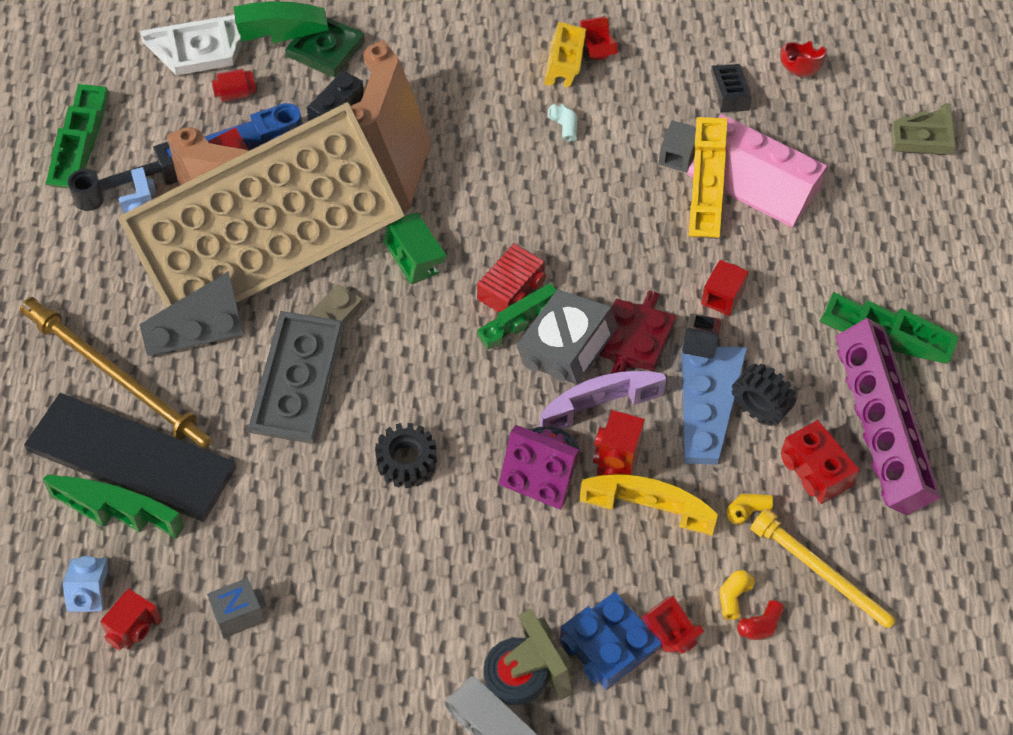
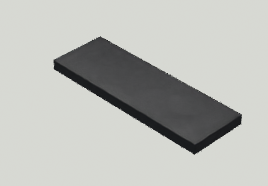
M63 393L58 394L24 444L26 450L105 483L149 497L201 522H205L237 468L235 461Z

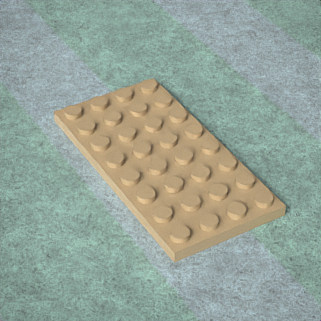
M346 102L117 218L165 308L227 271H229L237 303L405 215L349 103Z

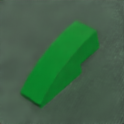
M287 1L255 2L234 6L235 24L242 42L270 35L273 44L329 30L326 11L323 7Z

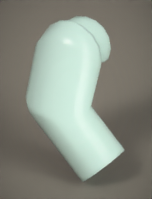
M557 104L551 105L548 110V117L562 125V140L576 141L577 115L575 111L563 104L559 106Z

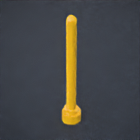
M768 508L760 513L750 530L760 538L764 536L768 540L773 538L885 628L894 626L895 618L893 615L782 529V523L778 521V516Z

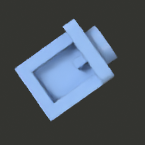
M143 167L131 170L137 193L119 198L123 214L152 200L151 197L157 196L153 179H146Z
M83 556L71 559L62 582L66 610L68 612H97L102 610L104 605L102 587L108 573L107 558Z

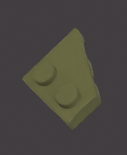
M951 103L942 104L940 110L932 113L924 110L912 117L894 120L891 127L893 151L953 154L955 138Z

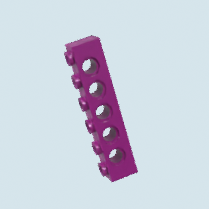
M866 318L835 336L839 347L837 354L845 366L847 373L846 383L853 392L856 402L854 409L864 427L863 438L873 456L872 467L879 477L883 488L881 491L882 499L889 508L908 515L940 499L941 495L886 330L881 325Z

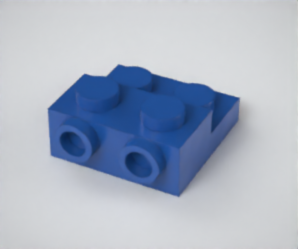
M613 592L592 609L590 606H587L564 623L560 630L561 639L559 641L562 648L569 656L573 657L576 655L584 664L583 670L587 677L594 684L599 682L605 690L661 649L662 642L616 592Z

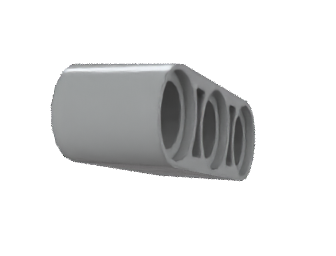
M474 676L469 677L444 701V705L449 713L472 735H537Z

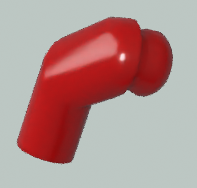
M770 600L762 616L742 618L737 625L739 635L747 637L749 640L770 638L775 634L785 609L784 605Z

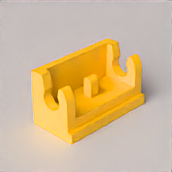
M558 22L550 44L544 85H553L556 77L559 76L565 78L564 87H569L572 84L575 74L578 75L580 71L586 33L585 28Z

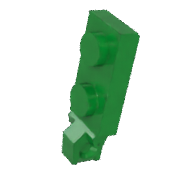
M547 284L500 311L496 319L477 329L478 338L487 349L502 344L505 335L511 332L517 334L523 331L530 321L537 318L557 290L552 284Z

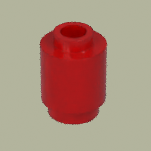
M244 69L216 73V80H211L214 97H220L221 102L249 98V94L256 93L251 70L244 71Z

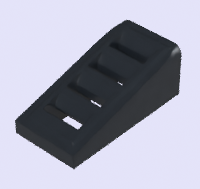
M740 64L711 66L720 113L749 111L752 97Z
M694 313L690 314L682 352L712 359L715 356L720 331V318Z

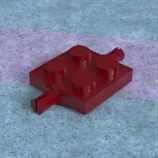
M653 290L648 291L643 304H634L615 299L612 311L618 328L599 354V356L615 363L610 374L626 372L627 368L655 371L676 324V315L655 309L660 298L656 291H654V294Z

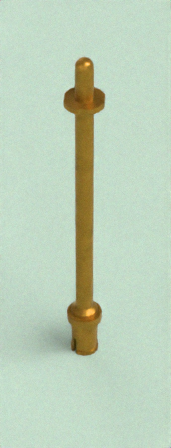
M34 297L24 300L23 303L30 307V309L28 310L21 305L20 313L37 324L40 332L44 335L54 333L174 426L173 436L182 440L187 436L202 448H207L211 445V438L196 427V415L192 412L186 413L183 416L65 327L61 323L62 317L58 312L48 310Z

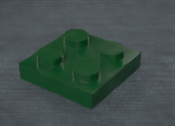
M327 17L329 30L295 38L285 48L286 57L335 78L365 42V34Z

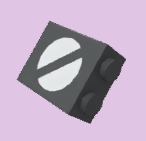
M557 289L516 346L523 365L534 372L541 371L551 375L558 381L566 380L578 385L618 326L610 306Z

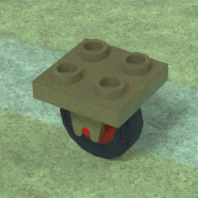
M531 608L519 614L524 638L512 637L500 641L490 649L484 661L483 669L487 688L502 702L511 705H523L532 702L543 693L548 682L559 701L572 694L570 681L574 679L569 669L572 665L562 647L556 649L551 638L553 637L552 630L544 617L537 619Z

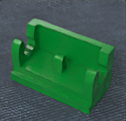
M418 212L405 215L386 225L383 242L411 285L440 273L437 267L429 268L444 263L447 256Z

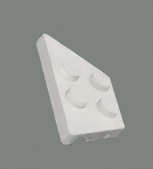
M234 15L140 31L142 42L175 75L233 66L243 44L235 24Z

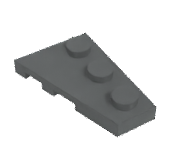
M229 271L139 324L147 356L243 335Z

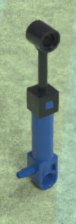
M290 103L279 104L250 114L251 121L204 137L209 141L236 127L250 151L302 125L300 109ZM168 142L153 146L156 161L133 168L143 167L145 177L161 173L166 185L178 182ZM81 169L73 172L67 182L74 205L82 211H91L99 208L104 201L103 191L134 181L131 173L133 169L100 180L98 175L90 169Z

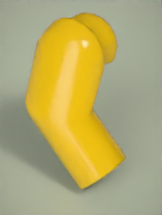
M743 493L738 495L727 508L726 515L728 520L733 524H742L754 511H763L766 508L772 511V494Z
M745 570L733 572L720 587L719 594L724 620L740 618L738 597L742 592H748L749 589H753L755 585L753 575Z

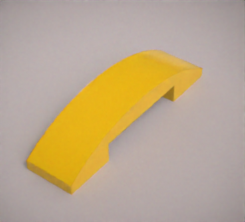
M697 117L689 237L720 238L727 118Z
M603 475L582 480L579 500L581 502L608 509H613L616 498L679 514L681 515L679 527L713 536L718 514L702 500L676 486L659 480L633 475Z

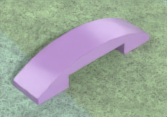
M626 371L607 374L582 382L562 393L540 414V426L557 429L573 426L575 412L627 395L633 406L664 396L666 377L663 373Z

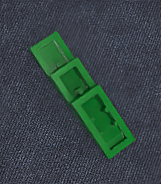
M87 84L77 85L73 106L68 105L63 128H58L45 183L47 186L69 188L67 182L69 176L77 170L86 169L103 120L109 96L107 87Z
M835 292L828 298L819 322L844 332L862 320L869 318L885 328L893 351L945 364L950 362L959 336L903 308H900L895 314L869 300H866L861 306Z
M49 474L43 478L50 496L103 527L114 517L139 533L148 522L174 538L184 529L179 512L144 495L115 485L84 478Z

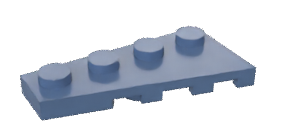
M716 346L715 356L712 359L684 354L681 350L684 463L718 465L735 397L731 392L733 390L732 385L740 377L747 347Z

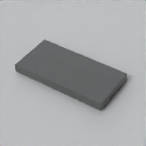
M280 311L249 423V433L309 444L315 443L345 327L344 321Z

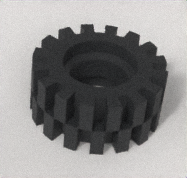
M754 363L751 366L749 365L732 385V395L736 396L734 399L736 404H742L740 409L743 412L747 410L751 418L757 417L759 423L763 424L766 422L768 426L777 425L797 402V398L794 397L796 392L793 389H789L792 385L789 381L784 382L782 380L784 376L781 373L778 375L774 373V368L769 367L766 369L765 364L760 363L758 366Z
M402 423L396 424V431H393L391 427L385 430L386 436L381 434L378 438L379 443H376L375 446L376 464L380 476L384 474V480L387 483L393 480V485L396 487H400V483L405 482V488H411V482L415 481L417 486L421 485L423 477L428 481L431 478V471L435 472L437 462L435 439L432 440V434L429 431L424 434V427L420 425L414 430L413 423H407V428L402 429ZM411 447L418 451L419 458L412 463L403 464L396 462L393 455L400 448Z

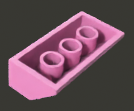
M720 114L718 118H727L724 193L793 228L820 191L827 165ZM695 157L687 172V175L691 177L694 175Z

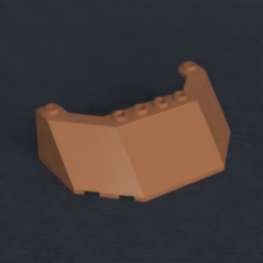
M382 40L367 47L363 53L364 63L372 73L361 102L350 107L404 212L411 208L413 196L419 184L432 141L401 62L386 41ZM192 127L182 128L167 135L180 185L248 152V150L208 143L202 132Z

